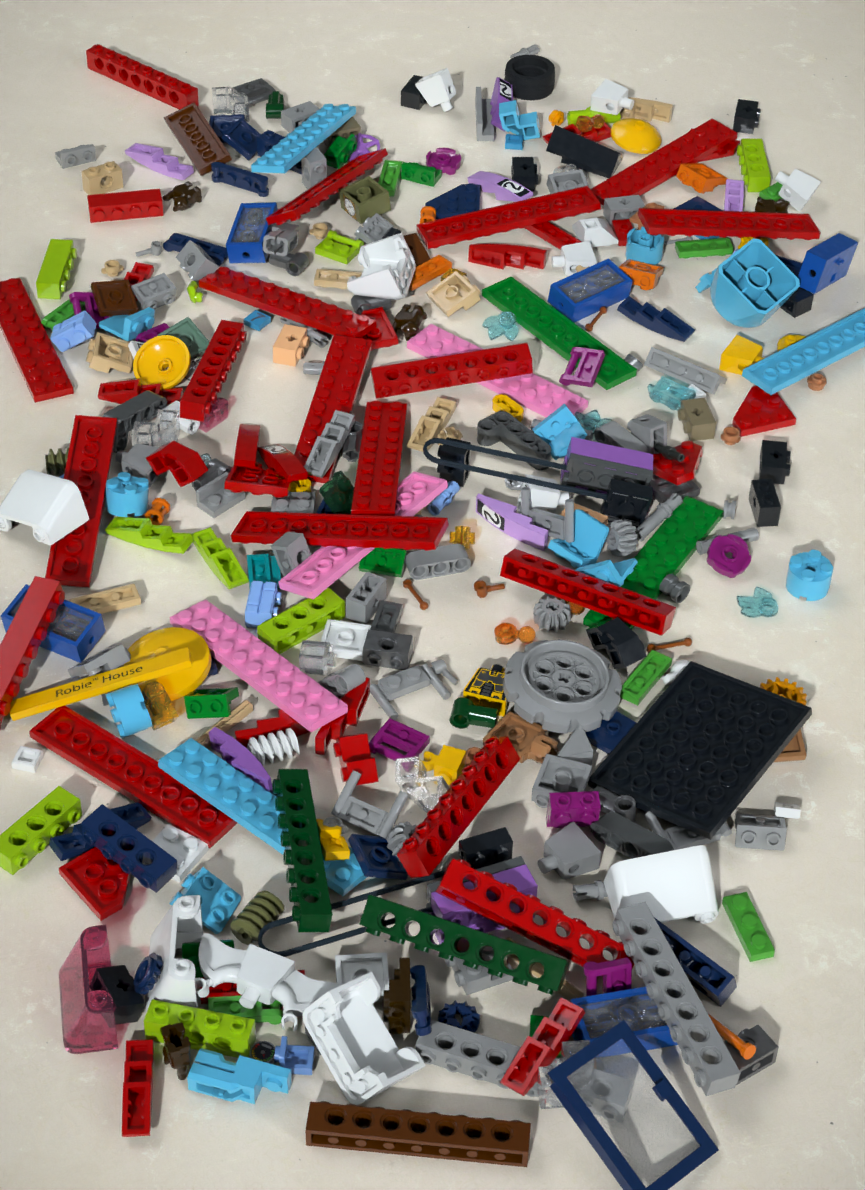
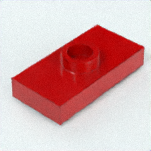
M612 220L611 226L619 240L618 246H626L627 234L633 229L630 220Z

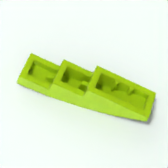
M114 517L105 528L107 534L116 538L164 552L184 554L194 541L190 533H173L171 526L153 525L150 518Z
M211 527L191 534L194 539L193 544L204 561L228 589L249 582L232 550L226 548L222 539L216 537Z

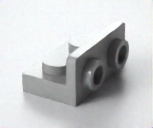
M87 144L71 149H63L55 152V157L62 169L96 161L95 146Z
M376 213L372 218L368 217L363 223L364 227L360 226L354 233L356 238L354 240L361 239L366 244L381 240L387 230L394 226Z
M165 273L131 286L133 294L141 303L140 311L148 307L155 310L175 300L176 287Z
M228 472L216 477L196 490L197 507L213 518H216L245 499L244 491L234 493L229 489H224Z
M735 813V846L737 848L780 851L785 849L787 827L784 817Z

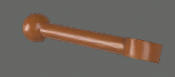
M602 306L592 322L585 325L586 331L590 332L593 330V325L602 314L607 312L606 307Z
M409 579L404 580L403 587L408 588L420 603V608L426 610L428 603L423 601L414 590L412 581Z
M685 638L684 641L657 646L649 644L647 652L650 653L651 650L656 651L682 645L689 647L692 644V640Z

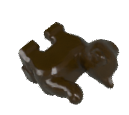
M189 181L175 186L172 191L162 197L164 201H169L173 198L174 212L186 210L189 205L195 202H202L201 189L196 186L190 190L189 187L193 186V184Z
M758 197L755 212L788 213L789 202L784 199L774 201Z
M404 304L401 311L395 316V322L392 327L396 334L399 329L403 331L406 341L419 332L421 322L427 319L426 312H424L420 305H415L413 311L409 312L408 310L411 308V305Z
M183 1023L169 1024L160 1028L164 1040V1064L170 1063L173 1069H177L178 1079L185 1080L187 1077V1066L191 1063L190 1041L188 1037H184L185 1028Z

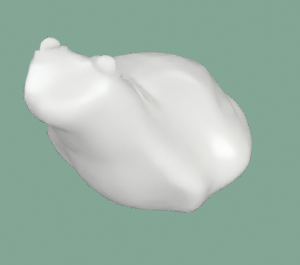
M676 661L671 667L670 673L661 677L663 682H673L689 664V661Z

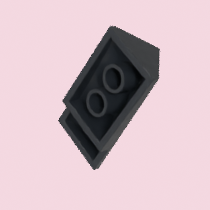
M557 125L554 127L546 148L547 152L562 156L561 163L606 178H611L621 163L619 152Z

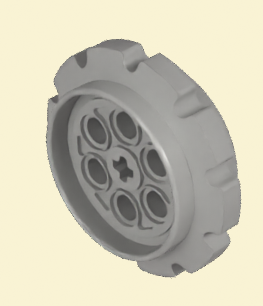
M558 639L533 642L525 646L524 652H515L506 665L503 691L507 701L515 703L513 710L521 718L531 724L537 723L541 725L544 730L567 734L568 732H574L577 727L584 729L585 732L592 731L601 726L602 720L609 721L618 709L622 684L618 672L609 669L610 661L602 654L580 643Z

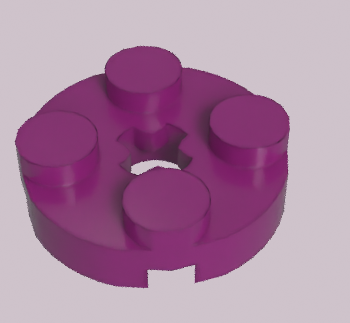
M437 148L436 152L431 153L429 151L427 153L426 165L427 167L442 170V173L453 175L461 166V155H457L456 151L450 148Z
M728 534L727 536L720 535L709 545L706 560L708 565L712 566L718 573L729 578H735L737 575L742 574L749 566L751 554L749 555V547L742 538L733 534ZM731 552V557L734 559L727 558L725 553Z

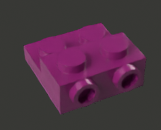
M599 791L549 793L546 814L547 827L564 828L572 822H575L579 827H588L594 821H598L601 809Z

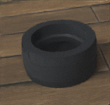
M519 55L507 62L504 80L512 84L513 97L521 100H540L551 95L554 89L555 67L549 59L542 56Z

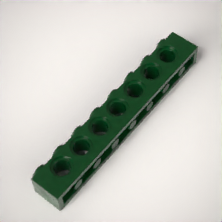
M279 769L277 779H273L272 790L273 794H277L275 810L280 812L278 814V828L282 829L280 837L281 847H285L283 862L284 865H288L286 882L291 883L289 901L294 902L292 921L297 922L298 932H329L333 914L308 769Z
M373 895L368 896L359 925L366 927L365 932L379 937L381 932L389 934V940L404 945L406 940L415 943L414 949L426 953L429 952V949L439 951L438 957L453 961L454 957L463 959V965L478 970V966L481 965L489 968L488 974L500 978L503 977V974L513 976L512 982L524 986L531 982L538 985L537 990L551 995L554 990L561 991L570 962L569 960ZM392 913L396 918V922L393 927L388 928L384 920L388 914ZM414 921L420 925V932L416 936H412L409 933V925ZM440 929L444 932L445 939L441 944L437 945L433 940V934ZM461 938H466L469 941V949L464 953H461L457 947L458 941ZM486 946H491L494 950V957L490 961H486L482 957V950ZM515 954L519 958V965L516 969L512 970L507 966L506 961L510 955ZM537 962L544 966V974L540 978L534 977L531 972L532 966Z

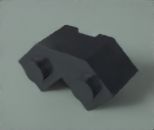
M618 617L606 619L586 629L594 650L606 649L614 669L625 668L647 657L644 651V644L638 635Z

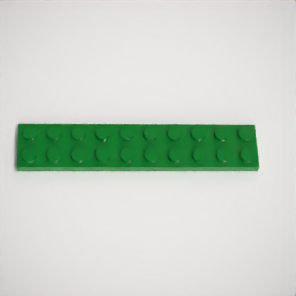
M508 277L482 289V296L567 361L570 360V352L573 347L603 350L605 357L595 382L604 389H611L636 376V368L513 277ZM581 358L578 359L575 366L576 368L578 367Z
M684 497L683 503L672 512V516L664 521L634 557L638 563L633 568L634 571L625 578L624 584L620 587L656 600L662 593L659 589L662 580L668 574L676 575L696 551V542L706 539L723 518L724 511L694 498ZM590 610L584 617L583 625L592 627L612 617ZM624 622L631 630L634 628V625Z

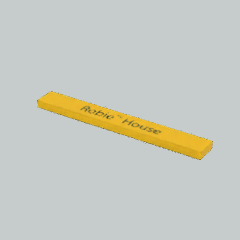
M189 647L14 699L10 705V716L13 721L190 668L192 667L191 652Z

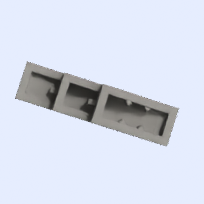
M335 410L330 423H326L321 437L317 436L304 468L309 475L323 478L340 452L354 424L355 415Z

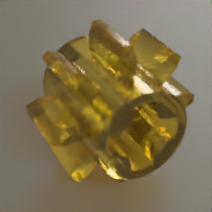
M456 526L455 531L450 532L449 543L462 544L466 550H469L470 544H475V533L471 532V527Z

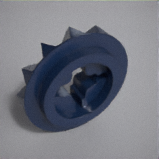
M151 953L142 960L134 977L135 992L146 995L149 990L153 989L155 982L158 981V976L161 974L160 969L163 966L160 955Z
M455 1000L450 1005L445 1003L444 1008L439 1011L438 1022L475 1033L480 1024V1014L476 1012L475 1006H469L466 1001L464 1003H457ZM457 1013L463 1018L461 1025L455 1018Z

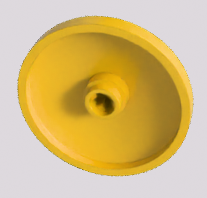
M163 628L144 635L128 648L131 659L124 666L189 647L191 652L192 667L137 683L141 693L145 690L144 696L146 695V699H149L145 700V702L164 703L174 701L193 692L202 684L210 671L212 662L209 647L202 636L185 628Z

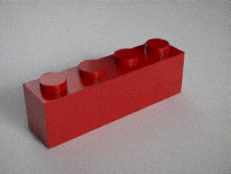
M160 189L87 195L91 223L163 216Z

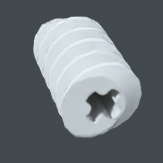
M287 728L285 734L282 730L277 731L276 736L273 733H268L267 739L264 735H259L258 741L251 737L249 744H247V749L262 765H265V758L267 757L271 763H274L275 755L278 756L280 761H283L284 753L290 759L292 758L293 751H296L298 756L300 755L298 740L291 728Z

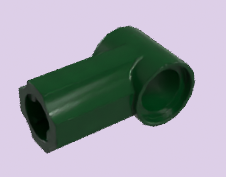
M273 91L269 95L268 103H266V119H281V111L284 110V99L279 91Z
M460 697L454 701L449 721L452 726L459 729L467 728L469 724L494 728L497 722L498 709L474 705L470 699Z

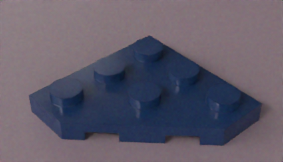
M473 183L461 184L426 202L425 206L435 208L436 220L478 211L480 207V185Z

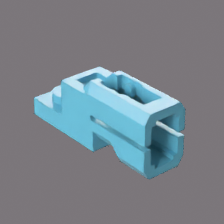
M203 1048L198 1051L195 1063L193 1062L187 1077L188 1090L230 1102L241 1100L252 1104L256 1103L262 1087L273 1092L280 1091L288 1094L292 1085L291 1069L241 1055L237 1062L233 1063L226 1061L223 1054Z

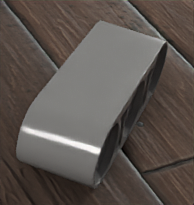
M610 421L594 431L595 439L599 443L649 453L647 446L615 421Z
M462 544L440 546L436 550L429 551L424 549L410 552L405 558L409 574L415 580L461 573L468 570L471 566L469 556Z
M352 664L331 673L318 681V683L338 697L364 683L366 676L359 665Z

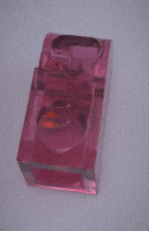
M217 398L216 403H212L211 413L207 414L204 422L200 421L198 428L207 433L228 418V401L224 398Z

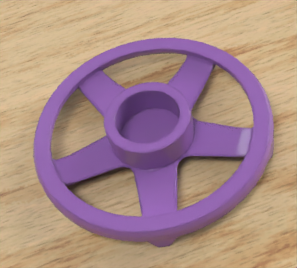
M361 133L355 135L357 149L348 158V161H351L356 156L370 153L368 148L373 145H377V150H380L379 140L371 135ZM363 138H367L372 141L364 143Z

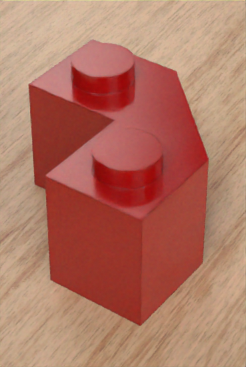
M174 440L161 446L146 457L156 475L170 470L180 487L194 482L208 471L198 452Z
M367 733L336 737V743H333L335 757H339L342 781L347 783L354 770L361 774L356 786L379 782L375 758L371 757Z

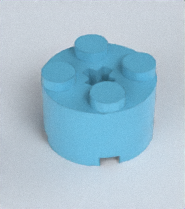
M641 227V230H636V228L630 230L627 234L626 260L632 259L653 265L658 264L662 260L664 236L662 237L661 234H648L644 227Z
M120 472L118 477L107 480L105 508L107 507L108 513L118 517H128V514L135 513L134 517L145 514L148 511V479L134 477L127 472Z
M810 550L809 552L792 556L786 578L788 592L798 599L800 596L806 597V601H817L824 598L830 588L833 573L831 562L822 556L818 550Z
M138 684L129 685L105 694L109 706H114V709L110 710L114 722H120L117 725V729L121 738L153 726Z

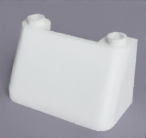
M402 233L361 246L357 257L364 269L361 277H349L347 281L349 292L359 296L394 300L405 298L416 269V264Z
M30 469L18 477L0 505V530H10L12 528L11 523L14 521L32 526L35 539L47 545L54 544L90 520L81 493L74 482Z
M704 845L619 861L609 868L603 881L614 919L617 909L646 902L652 915L661 923L694 916L696 921L706 924L714 921L719 914L710 858Z
M200 895L179 897L151 935L149 955L151 953L160 955L163 966L160 969L161 974L158 976V981L155 982L153 989L149 990L145 996L146 1012L152 999L199 1008L196 995L195 965L188 959L176 958V955H182L183 943L201 941L203 923Z
M372 971L328 991L303 1012V1022L344 1096L351 1104L355 1105L369 1100L426 1066L419 1053L413 1047L407 1046L400 1050L398 1049L376 1011L373 1003L380 998L381 991Z

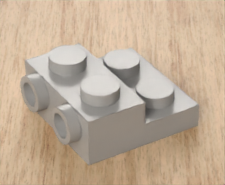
M582 169L549 174L546 183L550 194L584 186L589 187Z
M289 492L288 496L282 498L273 497L271 512L315 513V492Z
M120 644L97 653L68 669V672L72 678L80 676L83 679L87 676L90 677L123 667L125 663L130 661L131 655L128 649Z
M546 754L532 788V801L541 808H547L549 793L585 791L592 773V765Z
M466 938L458 941L457 947L461 953L469 949V941ZM486 946L482 950L484 960L490 961L494 957V950L491 946ZM454 957L453 961L445 959L447 966H452L457 985L463 987L466 995L513 980V976L503 974L502 978L488 974L489 968L481 965L478 966V970L463 965L464 960ZM507 960V961H506L507 966H508L510 969H512L510 963H509L508 960Z

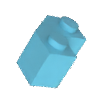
M516 100L499 103V117L503 130L510 131L516 135H523V140L540 137V123L537 112L520 115Z

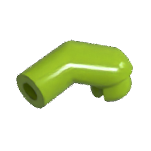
M191 281L187 287L190 300L193 303L203 301L202 292H197L199 285L196 281Z

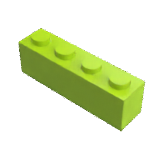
M50 240L36 281L38 298L61 299L62 293L66 292V281L70 279V270H73V259L77 257V249L74 248L73 240Z

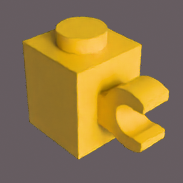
M443 745L439 755L425 751V761L420 760L419 769L423 771L434 769V781L451 785L462 774L466 762V751Z

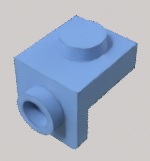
M282 1036L281 1046L275 1047L274 1061L279 1062L281 1067L291 1069V1074L312 1075L315 1047L288 1045L287 1036Z

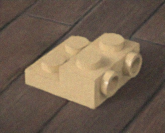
M457 271L426 292L428 298L448 317L461 307L466 311L481 300L479 297L481 293L477 286L471 285L469 279L465 275L461 276Z
M97 332L95 338H91L88 345L89 351L86 362H89V368L108 373L110 368L130 373L133 357L128 347L130 342Z

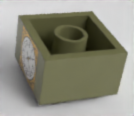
M370 176L339 190L341 208L360 224L364 223L368 217L372 218L376 213L382 215L391 210L389 192Z

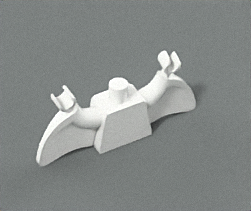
M204 933L201 938L199 964L206 980L203 978L195 979L196 990L202 987L197 992L198 996L201 998L206 997L209 994L210 986L215 987L222 983H236L237 992L242 995L239 1002L247 1009H252L257 1001L266 1005L272 1004L275 1000L279 1001L283 1005L284 1016L281 1020V1026L284 1031L285 1023L288 1021L294 1023L295 1031L298 1027L296 1017L303 1016V1012L308 1006L328 991L340 986L333 982L311 979L295 970V961L255 945L249 944L247 950H241L225 945L209 933Z

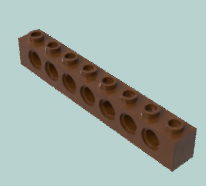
M321 1101L310 1102L305 1133L306 1146L527 1167L531 1123L519 1120H495L490 1117L474 1118L465 1115H443L437 1112H413L408 1109L392 1110L383 1107H361L355 1104L340 1105Z

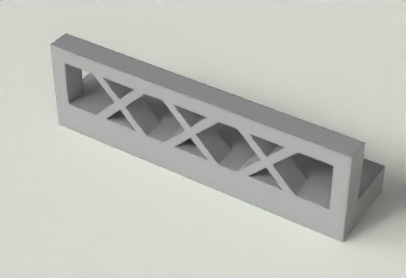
M476 87L475 97L477 141H494V125L490 124L492 119L490 114L492 105H490L491 99L481 98V87Z
M651 347L644 363L647 367L690 385L693 384L699 389L714 395L719 384H725L727 378L654 347Z

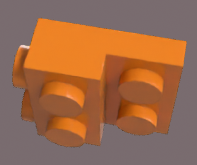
M702 163L681 164L676 175L683 184L692 186L695 191L703 194L705 192H713L714 186L725 185L726 179H728Z
M632 259L626 260L619 266L633 280L632 286L638 285L643 290L655 288L658 278L663 275L664 271L662 266Z

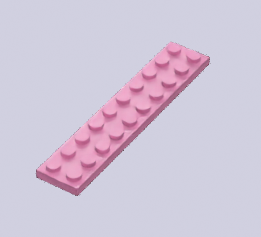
M433 324L428 325L407 341L408 349L428 359L484 350ZM533 373L476 382L498 394L507 395L516 403L546 418L564 403L575 417L588 407V400Z
M415 471L398 484L395 516L414 517L415 514L448 488L447 480ZM322 546L278 581L279 587L282 590L315 599L375 548Z
M201 601L170 617V624L173 627L189 629L202 636L209 647L212 657L310 732L348 712V705L209 601Z

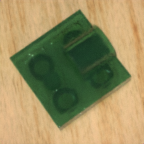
M338 471L334 473L331 481L326 482L320 488L319 492L334 514L351 515L354 487L344 473Z

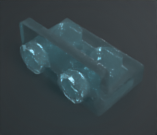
M663 376L656 385L649 384L647 386L650 398L656 403L660 402L666 405L671 410L678 411L681 407V400L694 399L696 397L694 390Z

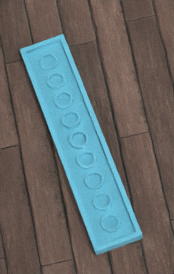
M333 104L323 105L315 114L309 116L299 127H296L294 131L287 134L278 144L258 158L251 165L252 172L286 173L356 114V106H349L348 104L333 106Z
M865 308L743 369L742 376L766 393L772 395L865 347Z
M192 738L159 759L158 767L275 850L281 854L284 853L285 847H281L280 842L282 829L278 828V814L280 812L275 810L276 796L266 791L264 787L239 770H235L232 765ZM350 847L349 859L325 861L323 857L327 885L342 897L367 878L364 876Z

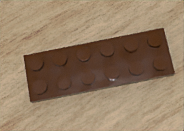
M195 103L164 117L166 124L200 176L211 171V164L213 162L226 164L232 160L229 152Z

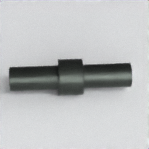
M659 443L654 446L655 451L661 453L663 457L669 460L674 459L682 462L685 458L683 454L677 452L671 446H664Z

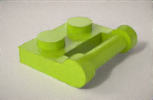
M330 230L327 237L315 247V254L348 264L359 254L361 246H364V241L359 239L353 240Z

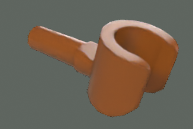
M476 581L474 583V590L477 591V596L480 598L486 597L488 592L505 588L504 584L486 586L484 581Z

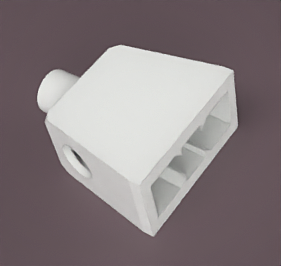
M448 68L422 77L415 84L429 106L433 107L440 104L444 112L453 108L450 99L456 94V90Z
M605 79L591 95L590 110L618 115L623 108L631 110L634 106V100L628 98V89L608 79Z
M794 169L790 176L780 171L775 178V181L783 185L779 195L799 212L821 183V181L797 169Z
M590 241L562 246L561 256H552L551 264L553 268L562 267L564 274L571 276L577 273L576 267L578 265L586 268L588 266L591 267L597 264V260Z
M525 474L527 478L558 484L554 479ZM524 482L522 484V488H530L531 510L536 508L555 514L557 505H565V500L569 499V493L560 492L557 489ZM521 491L517 502L519 514H522Z

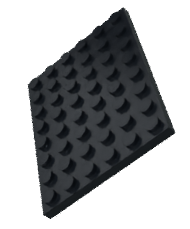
M690 661L589 778L588 786L593 789L597 786H602L618 796H631L635 799L637 808L646 812L650 811L657 817L711 840L810 718L812 708Z

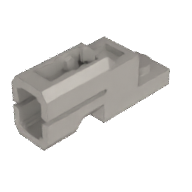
M290 219L281 225H273L272 231L263 238V251L273 255L276 253L278 256L288 255L298 246L299 225L291 224Z

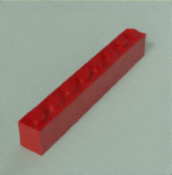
M38 576L34 577L0 644V729L4 717L10 711L13 698L19 693L23 678H26L32 660L37 657L41 642L47 636V629L50 623L55 620L59 605L64 602L65 592L60 581Z

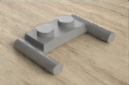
M521 488L522 515L533 518L532 525L547 529L548 536L565 540L568 543L574 542V500H565V516L536 508L531 510L530 488Z
M423 664L421 667L419 665L413 666L378 680L377 685H370V693L387 716L393 720L398 717V713L389 703L393 699L427 687L430 684L434 686L444 700L451 696V693L428 664Z
M353 770L331 814L386 839L409 795L400 791L389 813L354 798L351 794L361 774Z
M649 811L645 814V818L652 831L668 840L674 850L705 845L720 840L721 836L726 837L732 833L726 821L711 840L680 826L663 830L652 812Z

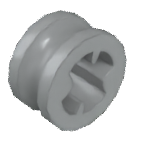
M728 500L724 501L723 519L730 517L734 520L736 501L731 503Z

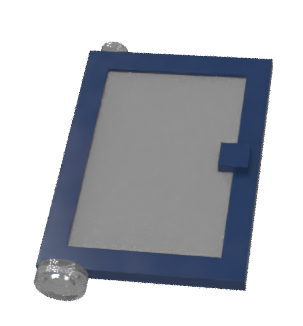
M625 1020L564 1062L558 1058L546 1067L548 1073L545 1076L552 1084L549 1087L623 1190H668L719 1151Z

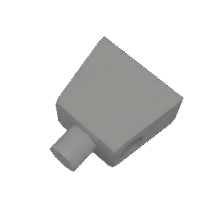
M646 414L636 419H631L628 422L627 428L631 431V434L647 446L650 454L659 453L654 450V446L657 443L667 446V423Z
M138 443L129 452L119 450L116 454V461L122 463V472L130 473L131 476L138 478H147L149 488L161 475L155 474L146 459L147 456L159 447Z
M572 822L546 840L544 858L538 860V867L543 874L555 870L562 879L566 880L599 869L601 852L575 822Z

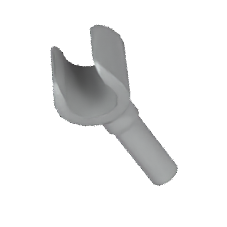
M153 241L151 248L136 252V256L139 257L146 254L158 256L162 252V246H160L159 241Z
M444 660L431 662L433 666L431 669L436 675L442 673L454 685L458 684L459 681L447 670Z

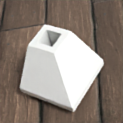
M596 217L578 220L572 225L578 240L581 242L590 241L592 248L610 246L619 242L607 220Z

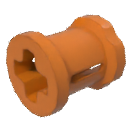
M425 206L421 209L420 224L436 220L435 208Z
M155 498L151 509L145 513V518H150L153 525H161L164 521V515L170 511V504L165 499Z

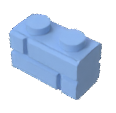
M84 310L53 326V333L50 339L61 352H64L94 337L97 324L87 311Z
M251 582L245 609V626L247 628H257L263 622L279 614V608L276 605H281L282 592H278V584L276 582Z

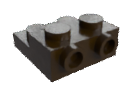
M399 958V969H394V979H389V990H384L383 1022H389V1033L392 1034L410 1033V958Z

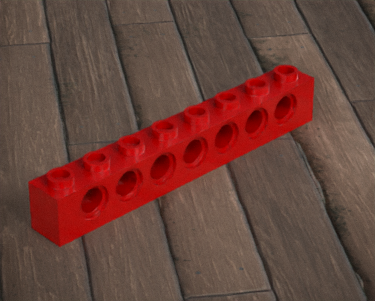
M99 44L86 50L87 66L92 71L179 110L192 103H195L197 107L199 106L198 88L188 83H184L177 78L166 75Z
M227 320L220 321L180 400V418L204 422L207 414L211 413L212 404H215L217 400V393H221L222 383L226 382L227 373L231 372L232 363L236 362L237 353H240L242 343L246 341L247 332L244 331V323Z
M528 343L371 368L376 399L533 373L532 357Z
M516 548L506 554L503 559L500 576L609 617H618L623 622L661 636L671 628L676 609L674 606Z
M494 736L484 742L483 748L473 756L474 759L470 764L463 768L462 774L451 783V787L439 798L437 805L427 813L424 821L416 826L412 836L403 842V847L396 855L410 878L430 876L519 762L520 757L508 736L499 738Z
M451 860L435 891L582 967L587 962L601 963L609 961L603 956V950H607L612 954L613 960L629 958L633 969L634 963L631 957L626 955L623 942L611 939L610 935L602 930L595 931L587 927L586 922L581 919H571L564 915V912L557 907H548L540 903L541 900L533 895H524L518 892L514 885L501 883L486 871L479 872L471 868V864L465 860ZM463 880L471 881L474 889L465 888ZM486 892H493L497 897V901H490L486 896ZM514 903L518 905L520 913L512 912L509 904ZM533 915L540 916L543 920V925H537L533 921ZM556 927H562L566 931V937L559 936L556 932ZM580 938L588 941L589 949H585L580 945Z

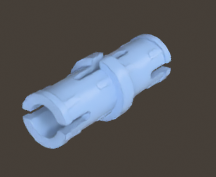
M455 481L448 482V488L428 505L429 513L434 516L439 515L441 510L452 502L453 496L460 490L458 483Z

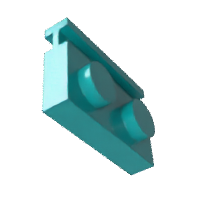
M269 554L247 555L249 588L252 581H263V583L276 582L278 589H280L278 581L281 580V573L275 556H269Z

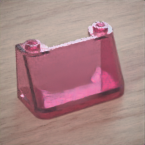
M106 925L86 928L59 969L63 1043L65 1049L72 1054L118 1049L112 996L104 990L90 991L89 987L96 968L111 967Z

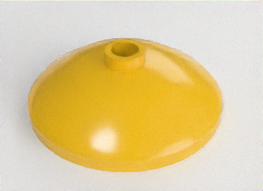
M621 119L615 122L611 128L613 141L629 152L649 154L658 150L661 145L662 139L657 129L641 119Z
M161 335L148 340L139 348L133 361V371L136 379L140 380L141 385L161 383L162 389H170L176 386L189 371L191 364L189 349L182 340L171 335Z

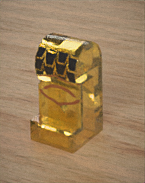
M155 681L148 683L142 691L144 703L149 706L154 716L151 720L152 728L157 730L175 722L178 714L163 685Z

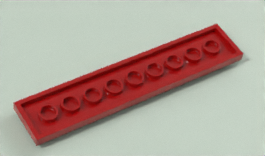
M710 119L590 190L603 206L604 199L630 195L641 196L675 176L681 164L697 163L736 140L738 133L718 121Z
M386 148L355 157L266 217L268 225L274 223L281 225L287 222L288 219L291 222L300 219L301 215L311 211L310 208L319 206L320 202L329 199L330 195L339 192L338 189L348 186L347 183L355 181L356 177L365 174V171L383 162L382 158L388 155Z
M584 186L417 224L416 227L418 234L428 249L438 248L447 244L473 240L477 237L525 228L526 226L541 224L551 220L556 221L564 217H574L577 214L591 213L601 209V203L590 188Z
M639 208L637 214L645 230L651 235L667 234L669 236L685 235L689 237L699 235L723 238L732 236L738 238L753 237L756 239L764 237L771 239L787 238L790 240L797 238L811 240L819 239L821 234L809 214Z
M219 267L214 273L207 274L199 280L200 288L332 335L362 338L374 330L377 325V321L370 319L368 316L353 313L351 310H344L334 304L324 303L319 299L307 297L305 294L290 291L288 288H282L273 283L264 282L259 278L244 275L242 272L230 270L228 267Z
M11 278L1 281L0 329L34 402L74 394L73 386L21 279Z
M339 335L333 336L294 454L303 466L306 464L317 436L321 437L326 423H330L335 410L349 414L352 413L372 349V340ZM338 455L323 478L308 474L307 479L312 482L329 484Z
M367 402L351 515L395 516L407 403Z
M75 415L64 479L74 482L78 487L90 520L51 545L45 578L60 581L61 586L90 588L105 500L106 481L109 477L117 429V418Z
M246 511L232 532L231 539L232 542H241L243 544H273L286 532L303 533L307 545H321L323 547H374L383 549L400 548L404 550L424 549L429 551L436 550L449 523L448 518Z
M67 706L56 708L29 731L30 738L135 803L139 802L145 809L174 827L207 843L208 848H212L237 824L236 821L160 769L158 761Z

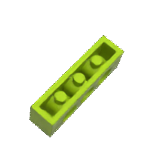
M741 139L740 145L737 146V156H739V166H741L744 185H746L747 192H760L770 186L771 180L762 139Z
M328 587L315 599L308 598L299 602L297 605L257 626L258 639L281 654L324 630L327 619L340 621L345 618V601Z
M58 786L0 835V867L14 875L19 869L24 868L38 853L43 852L46 846L49 845L52 837L62 835L68 827L80 819L82 816L80 799Z
M151 1000L144 1018L146 1040L164 1043L160 1028L169 1024L183 1023L185 1028L184 1037H188L191 1045L190 1049L200 1050L203 1048L225 1056L239 1058L241 1055L250 1058L249 1051L256 1040L255 1019Z

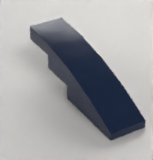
M630 296L617 308V311L632 321L672 339L685 342L695 332V329L666 308L660 312L648 302L642 306Z
M139 802L110 809L135 829L148 823L152 818ZM82 823L74 825L72 833L52 837L49 846L60 861L80 856L95 847L83 840Z

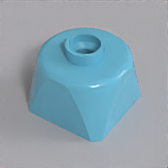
M753 238L718 266L711 283L710 296L715 309L728 322L743 328H754L766 322L800 287V282L791 270L760 239Z

